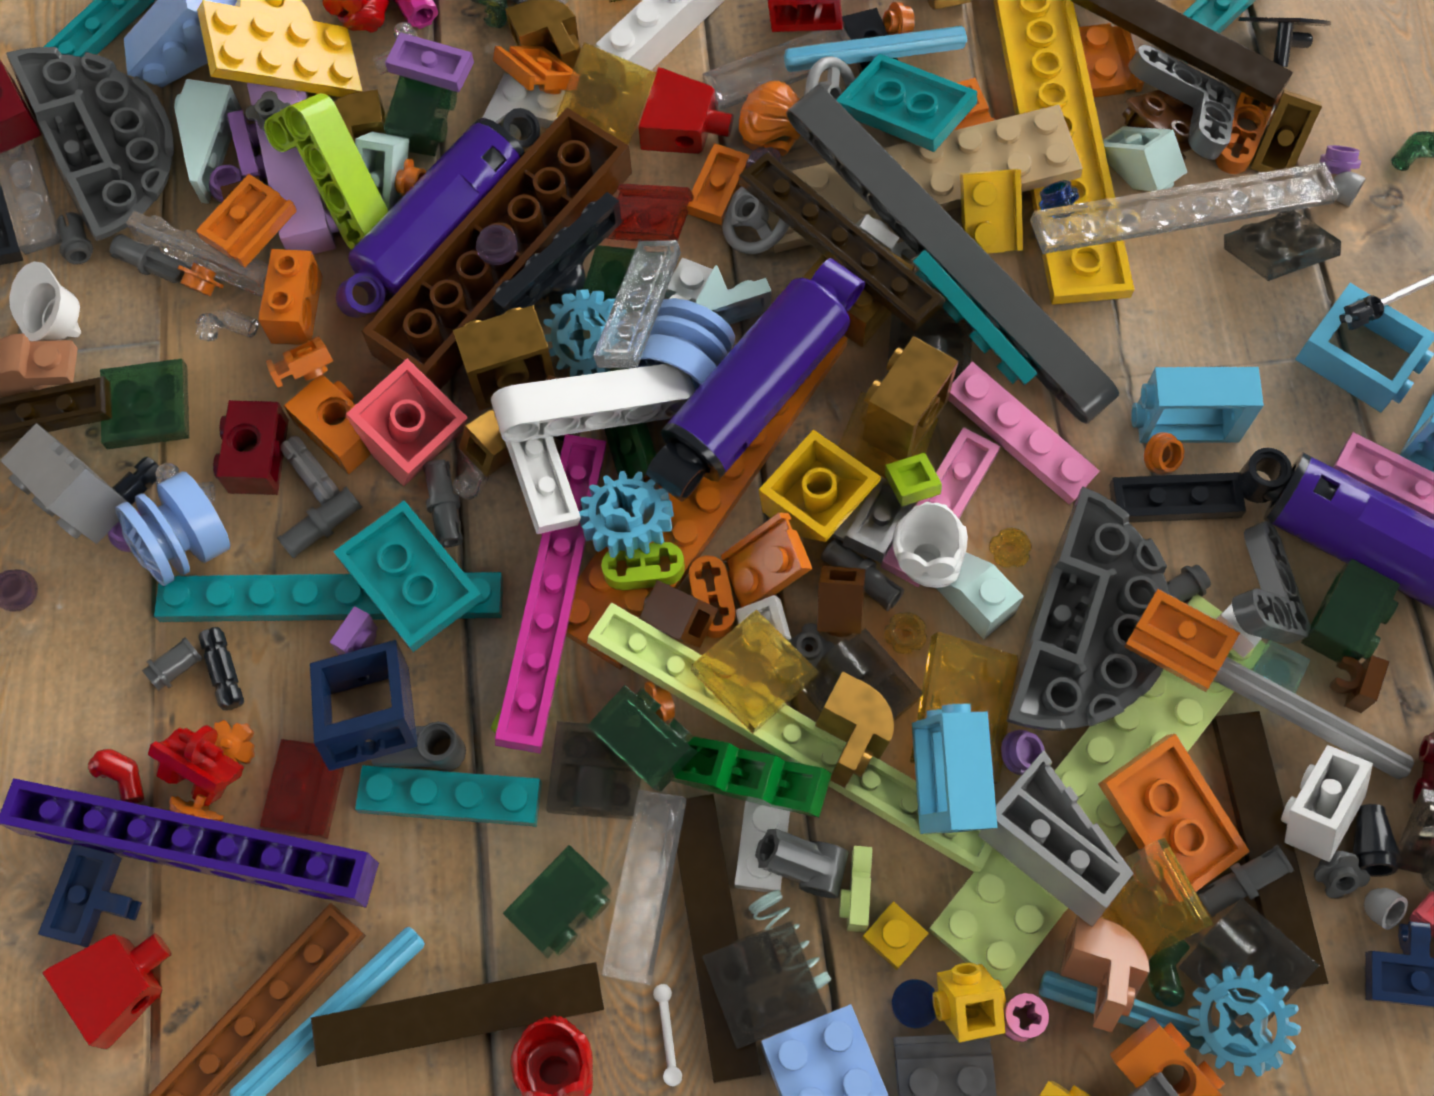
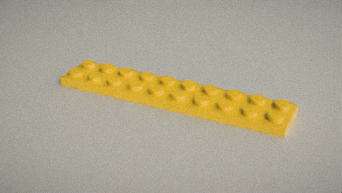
M993 0L1015 115L1060 105L1083 168L1081 178L1030 190L1051 305L1131 298L1135 289L1074 3L1070 0Z

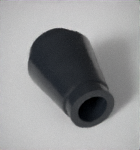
M1378 804L1360 806L1357 811L1353 854L1359 859L1358 866L1361 870L1368 871L1371 877L1389 876L1398 871L1397 863L1401 861V855L1386 815V809Z

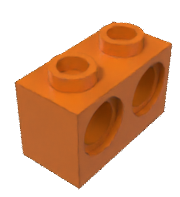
M271 249L258 318L271 344L301 345L312 339L323 278L312 251Z

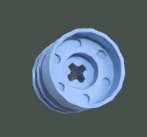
M677 298L664 299L657 304L653 312V319L646 326V336L639 341L631 357L629 369L667 363L690 375L695 390H697L732 350L735 334L731 326L721 316L707 307L689 300Z
M184 471L157 484V493L161 502L160 506L157 507L149 497L140 493L135 496V502L140 515L129 502H123L115 507L116 515L122 527L123 537L140 565L147 569L163 586L174 581V574L169 562L182 575L190 572L185 551L189 550L197 559L206 563L230 549L227 532L213 505L196 481Z

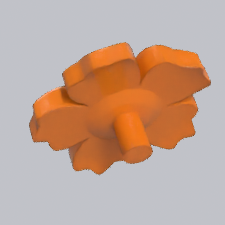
M225 720L214 723V729L218 733L215 745L224 751V755L238 762L239 760L242 763L249 764L252 758L255 757V745L250 742L254 731L250 728V725L247 723L242 725L235 723L231 728L230 724Z
M201 794L197 795L195 802L191 800L186 802L178 796H171L169 801V810L221 822L224 817L214 811H208L209 806H203L206 797Z

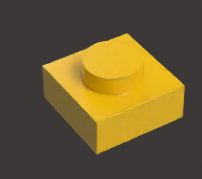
M893 901L863 935L862 939L892 967L898 970L929 932Z

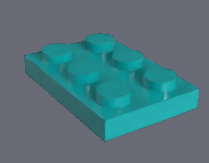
M879 53L836 100L855 120L935 152L977 104V91Z
M405 500L333 551L412 652L416 651L484 599L481 592Z

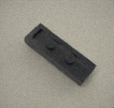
M1240 472L1113 477L1109 484L1111 501L1130 515L1129 522L1242 518L1246 512L1243 490L1238 480Z

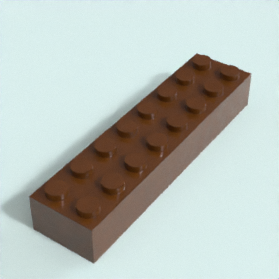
M566 108L361 331L371 355L393 370L408 358L441 390L464 364L453 330L463 327L470 321H484L497 317L492 301L497 288L504 281L513 279L524 268L532 255L540 254L550 245L555 235L562 228L569 227L574 223L590 202L598 201L606 192L613 196L632 174L629 145L571 109Z

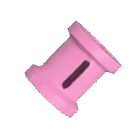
M1028 993L1019 994L1006 1003L1004 1008V1034L1006 1037L1017 1042H1025L1030 1038L1039 1036L1045 1031L1049 1022V1013L1045 1003L1034 994ZM1025 1007L1028 1009L1027 1017L1034 1020V1022L1021 1029L1019 1027L1020 1019L1013 1016V1012H1017Z

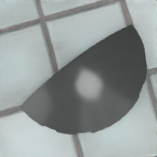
M36 47L7 52V58L30 112L42 134L41 136L50 156L94 239L99 241L112 236L137 221L164 190L170 176L172 156L174 155L173 134L170 122L158 97L139 77L130 78L117 70L113 61L96 54L85 52L83 57L64 55L56 47Z
M1082 487L1080 489L1044 582L1018 665L1006 722L1022 727L1050 731H1064L1065 729L1094 726L1123 713L1125 708L1151 689L1163 671V668L1125 648V644L1157 589L1169 594L1164 576L1167 565L1151 538L1144 539L1129 523L1130 515L1113 501L1088 488Z

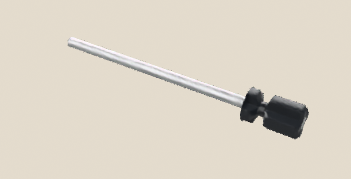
M1434 274L1382 299L1369 295L1363 298V300L1344 307L1345 313L1339 315V320L1341 323H1347L1349 330H1355L1368 324L1369 321L1376 320L1383 315L1384 306L1433 284Z

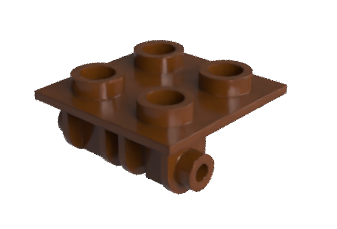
M1159 89L1128 98L1125 102L1129 107L1122 114L1126 119L1124 124L1128 127L1174 130L1183 160L1185 161L1186 156L1183 152L1192 149L1188 143L1193 107Z

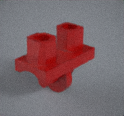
M208 725L201 727L195 733L188 728H178L164 741H155L150 744L148 756L158 761L156 776L168 784H178L184 779L194 783L191 791L192 799L195 800L198 794L205 796L206 800L203 806H209L220 799L226 787L241 778L244 766L224 755V751L215 745L218 737L217 730Z

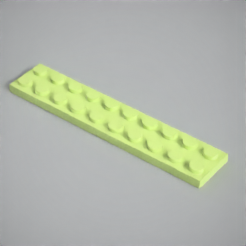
M1198 594L1193 596L1188 602L1189 606L1215 620L1222 613V611ZM1260 640L1244 658L1233 648L1227 657L1251 670L1269 646ZM1163 669L1160 677L1151 689L1125 708L1123 713L1108 721L1090 726L1056 768L1055 773L1066 788L1070 786L1079 798L1077 803L1093 825L1097 823L1115 847L1127 832V829L1098 783L1166 735L1176 734L1188 752L1234 691L1213 680L1209 689L1205 692ZM993 848L983 869L979 873L974 871L928 931L966 963L982 964L994 980L998 979L1005 990L1068 907Z

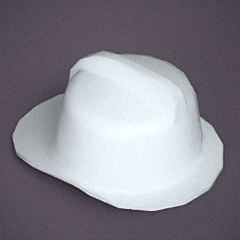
M34 261L26 264L16 275L9 295L10 310L21 331L30 341H58L66 339L67 336L79 337L81 330L77 322L80 312L78 299L59 284L52 271L44 263Z

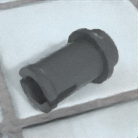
M74 212L66 213L69 226H66L64 216L60 215L56 223L62 240L59 249L62 257L72 264L87 262L93 253V245L86 238L82 216Z
M1194 565L1193 567L1184 566L1181 569V574L1168 581L1167 585L1171 596L1175 595L1176 599L1186 602L1196 594L1201 597L1204 596L1206 589L1211 586V582L1206 572L1199 565Z
M184 637L181 642L154 662L149 659L147 661L149 665L142 671L159 691L165 686L171 688V681L203 658L187 638Z

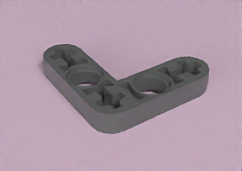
M1140 46L1128 63L1131 73L1141 81L1193 107L1188 143L1200 156L1211 160L1217 159L1231 139L1236 96L1233 91L1223 83L1152 46Z
M1264 521L1245 529L1244 538L1261 589H1252L1233 597L1232 608L1240 627L1249 635L1283 644H1291L1310 637V623L1282 540L1276 528L1269 521Z

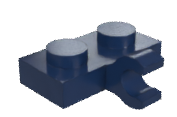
M73 844L38 935L88 947L102 912L135 921L142 903L132 900L130 897L109 892L122 858L112 853Z
M1410 921L1408 924H1399L1398 938L1403 954L1380 951L1365 952V1000L1434 1008V958L1430 957V923Z

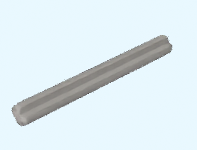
M1226 657L1214 678V681L1340 749L1373 763L1374 767L1396 779L1406 778L1411 772L1414 759L1410 755Z

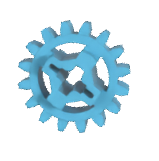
M588 289L577 290L576 297L572 293L562 295L564 305L552 304L550 309L555 314V317L544 319L543 321L547 327L551 328V334L544 335L546 342H552L553 345L549 350L550 356H558L560 358L556 366L558 370L570 367V377L608 372L611 369L610 364L615 366L624 362L618 352L630 350V345L622 341L623 335L632 332L631 328L622 327L621 321L627 317V313H616L614 311L618 302L615 298L607 299L603 302L604 292L593 291L590 295ZM599 313L603 316V318L605 319L606 322H604V321L599 317ZM583 330L590 331V338H584ZM609 341L608 346L605 352L603 353V348Z
M620 471L619 480L613 481L606 475L603 476V487L593 484L589 486L591 497H582L580 500L582 505V511H579L581 517L580 524L585 540H593L594 548L597 552L607 546L610 557L615 558L620 550H624L628 559H631L634 556V549L640 548L645 554L650 553V542L653 541L660 545L664 543L663 532H671L673 505L672 501L669 500L668 491L664 488L659 489V485L655 481L650 479L644 482L643 474L639 471L633 479H627L625 471Z
M1250 965L1243 969L1241 976L1236 975L1232 966H1227L1223 969V981L1212 973L1205 978L1210 991L1198 987L1192 994L1202 1004L1201 1006H1192L1188 1009L1189 1016L1199 1019V1024L1190 1030V1035L1204 1037L1206 1042L1202 1045L1199 1052L1204 1055L1214 1051L1218 1055L1215 1062L1216 1068H1222L1229 1061L1234 1063L1235 1076L1241 1077L1246 1066L1251 1065L1253 1072L1258 1077L1262 1076L1265 1072V1061L1276 1070L1281 1067L1283 1060L1278 1051L1291 1055L1295 1050L1296 1046L1287 1036H1295L1301 1032L1300 1025L1289 1022V1017L1295 1015L1299 1008L1298 1005L1284 1004L1282 999L1289 991L1286 986L1276 990L1270 987L1273 974L1267 972L1258 980L1254 978L1253 967ZM1232 988L1249 989L1261 996L1258 998L1241 996L1236 989L1233 990ZM1214 1001L1216 1002L1215 1007L1220 1012V1023L1216 1029L1213 1027L1211 1017ZM1273 1011L1277 1019V1033L1274 1040L1271 1038L1272 1033L1267 1028L1268 1015ZM1248 1012L1252 1015L1254 1020L1250 1026L1246 1025L1239 1028L1234 1022L1238 1014L1244 1015ZM1230 1043L1244 1045L1252 1053L1237 1051L1228 1045Z

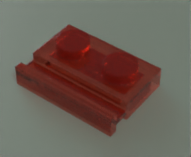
M619 183L618 190L620 192L616 199L619 200L622 224L607 239L677 244L689 212L687 209L688 203L694 199L690 188Z
M281 739L260 827L268 831L302 836L310 835L328 839L345 767L329 771L314 743Z

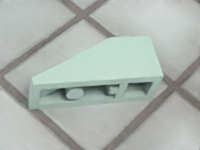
M186 79L181 94L176 96L174 109L189 181L201 203L209 204L212 195L209 190L210 175L214 169L223 164L232 138L227 113L241 110V107L231 85Z

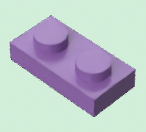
M400 32L385 64L390 73L460 92L474 64L472 52Z
M243 110L227 113L243 178L248 174L253 177L259 176L261 182L265 184L264 178H267L262 154L258 155L257 147H260L256 124H248Z

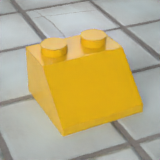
M813 429L758 489L762 512L770 518L778 512L790 513L792 519L789 523L792 530H797L799 537L826 542L879 483L881 476Z

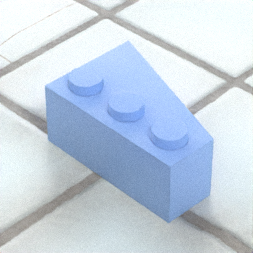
M157 0L124 37L127 75L137 76L143 81L164 87L207 64L208 61L197 12L202 0ZM206 0L235 6L237 0Z

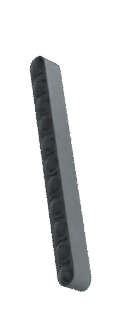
M816 85L787 110V117L796 131L918 256L924 250L931 255L1038 373L1036 377L1078 420L1085 424L1089 423L1119 396V391L1113 381L827 90L820 85Z

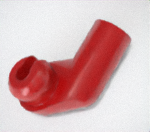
M113 749L97 751L88 762L90 774L95 778L101 776L102 778L108 777L117 781L121 801L135 804L144 801L145 798L137 763Z

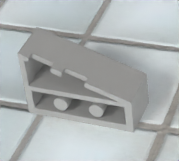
M37 423L0 460L13 473L8 479L27 495L32 492L35 495L32 501L51 517L55 514L59 516L60 519L56 523L75 539H78L83 534L98 544L119 522L115 507L127 501Z
M1043 750L996 805L998 828L981 830L978 836L1093 927L1134 873L1097 823L1092 824L1077 803L1078 796L1070 786L1066 788L1050 766L1052 761Z

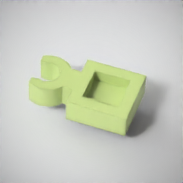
M854 846L852 850L849 890L841 889L839 917L847 918V931L865 933L869 925L872 847Z

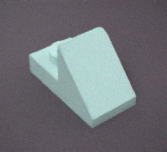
M715 265L695 303L715 312L730 325L763 314L771 305L772 291L766 278L757 281H743L728 290L718 266Z

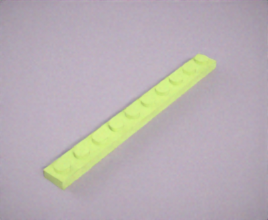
M612 602L588 636L587 644L785 761L822 767L832 773L847 743L816 727L815 721ZM873 756L862 777L853 774L845 788L832 781L829 782V787L973 872L977 871L979 873L983 869L993 847L978 836L981 830L920 834L916 781Z

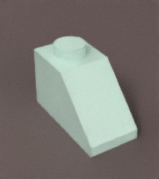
M1123 126L1103 139L1107 163L1132 189L1151 191L1153 194L1162 193L1172 188L1174 181L1187 173L1174 130Z
M372 131L355 138V145L389 211L398 202L401 194L396 191L395 177L399 170L404 169V162L408 159L409 138Z
M967 552L965 553L957 580L946 587L936 588L983 640L1016 614L1024 597L994 564Z

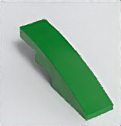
M659 730L646 773L652 776L694 788L818 818L832 776L831 772L822 767L785 761L773 754L739 749L728 742Z

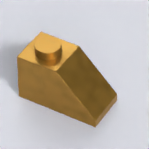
M1283 89L1250 169L1288 182L1319 115L1322 103Z

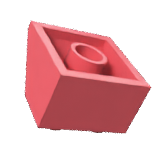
M408 358L346 413V418L372 456L403 486L423 469L425 463L432 461L462 433L468 419Z

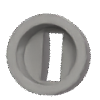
M1349 171L1339 173L1331 183L1330 192L1338 202L1349 207L1362 188L1366 178Z
M1388 888L1373 889L1365 896L1364 900L1366 915L1386 930L1392 929L1402 920L1408 907V901L1405 897Z

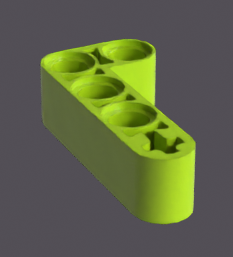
M320 93L289 105L266 119L264 130L269 143L279 152H285L297 147L341 236L352 250L389 211L333 100L328 95Z

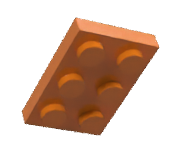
M1176 734L1164 736L1098 783L1173 903H1182L1250 852Z

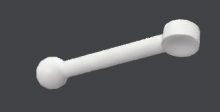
M660 984L655 987L653 996L659 1002L667 1064L663 1079L667 1085L677 1086L682 1081V1072L676 1067L668 1003L672 996V991L668 985Z

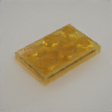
M936 632L931 636L917 721L927 718L926 711L942 709L943 705L970 704L971 712L988 711L994 784L1000 782L1003 763L1001 746L1003 739L1007 735L1008 722H1006L1015 681L1018 655L942 632ZM913 746L910 758L911 763H915Z

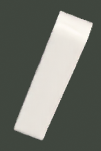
M666 363L511 385L496 391L491 396V403L502 439L506 442H521L670 419L696 390L690 375Z

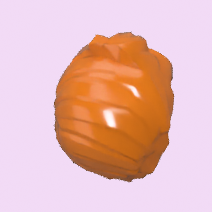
M774 80L763 83L749 93L747 100L743 103L739 117V132L742 135L744 145L749 149L757 152L768 151L773 156H784L790 151L796 140L800 138L801 135L792 126L786 114L787 110L799 101L800 98L785 82ZM782 136L790 137L787 141L778 140L770 142Z

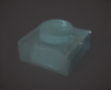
M1268 640L1252 671L1296 694L1311 659L1272 640Z

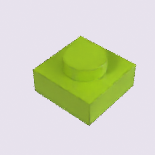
M925 452L885 465V476L901 507L941 494L942 483Z

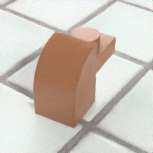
M24 333L13 334L0 339V398L47 388V385L73 383L77 346L72 340L30 341Z
M1076 915L1065 938L1060 976L1097 987L1093 1027L1112 1033L1121 1015L1128 1017L1132 1010L1134 999L1149 974L1148 957L1140 942L1122 926L1107 919L1099 918L1092 927Z

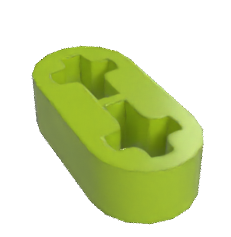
M664 542L662 545L649 543L650 553L645 554L640 548L634 549V556L631 559H628L624 550H620L615 558L610 557L608 551L602 559L601 567L605 581L616 590L651 588L655 586L657 580L667 585H672L679 581L684 574L685 563L683 553L677 545L671 542ZM669 556V560L672 563L670 564V571L661 572L660 565H657L660 563V557ZM624 560L627 567H630L627 568L625 576H618L617 571L614 570L617 568V561Z

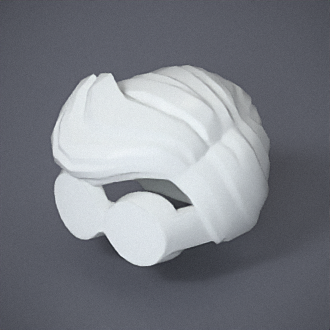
M925 502L915 506L896 525L892 538L894 554L900 568L914 582L925 587L942 588L957 580L967 550L968 535L966 526L962 525L958 517L945 504Z

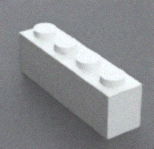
M642 0L596 43L599 73L626 93L629 92L725 0Z

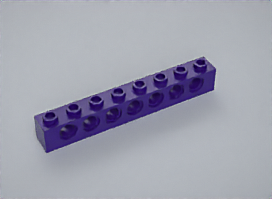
M15 778L12 780L0 812V825L20 835L67 845L75 844L128 858L367 908L379 865L378 861L368 852Z

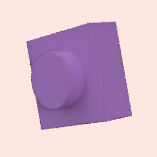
M354 606L331 639L330 644L338 655L371 647L375 642L378 627L368 613Z

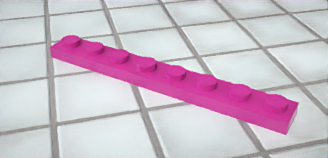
M567 434L564 437L560 459L578 511H582L581 498L591 497L589 486L592 484L598 486L606 451V441ZM580 522L577 526L542 533L496 731L495 746L541 754L586 545Z

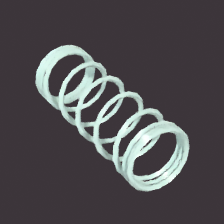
M774 890L753 902L749 906V911H751V914H754L753 917L756 920H764L778 915L763 931V936L767 937L787 932L773 947L774 953H784L798 948L784 962V970H793L809 964L796 976L792 983L794 987H800L797 991L799 998H804L831 981V977L825 971L809 981L796 984L798 979L814 966L820 958L815 957L800 964L786 967L788 962L804 949L810 941L806 940L791 947L776 950L780 943L799 928L800 924H794L780 931L766 934L767 930L790 910V907H786L772 914L757 917L759 912L773 906L783 898L780 890Z

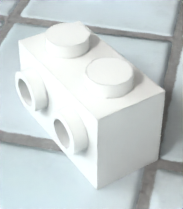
M1327 745L1317 764H1310L1306 769L1300 785L1302 790L1298 797L1291 796L1285 806L1281 821L1287 824L1284 843L1330 862L1366 797L1373 763Z

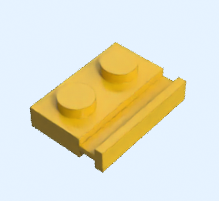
M1021 169L960 173L962 228L987 254L1013 250L1022 251Z

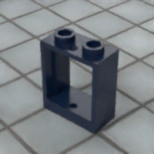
M396 640L310 663L314 744L329 771L418 746L409 667ZM389 679L391 708L333 724L331 694Z

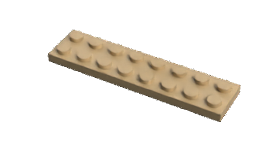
M1060 105L954 130L935 152L910 142L884 148L945 211L961 207L960 173L1018 168L1021 169L1022 192L1081 178L1083 169ZM827 162L792 171L854 224L868 214L872 218L888 225ZM769 209L767 222L773 231L780 218ZM789 226L785 235L773 246L775 253L810 245V243Z

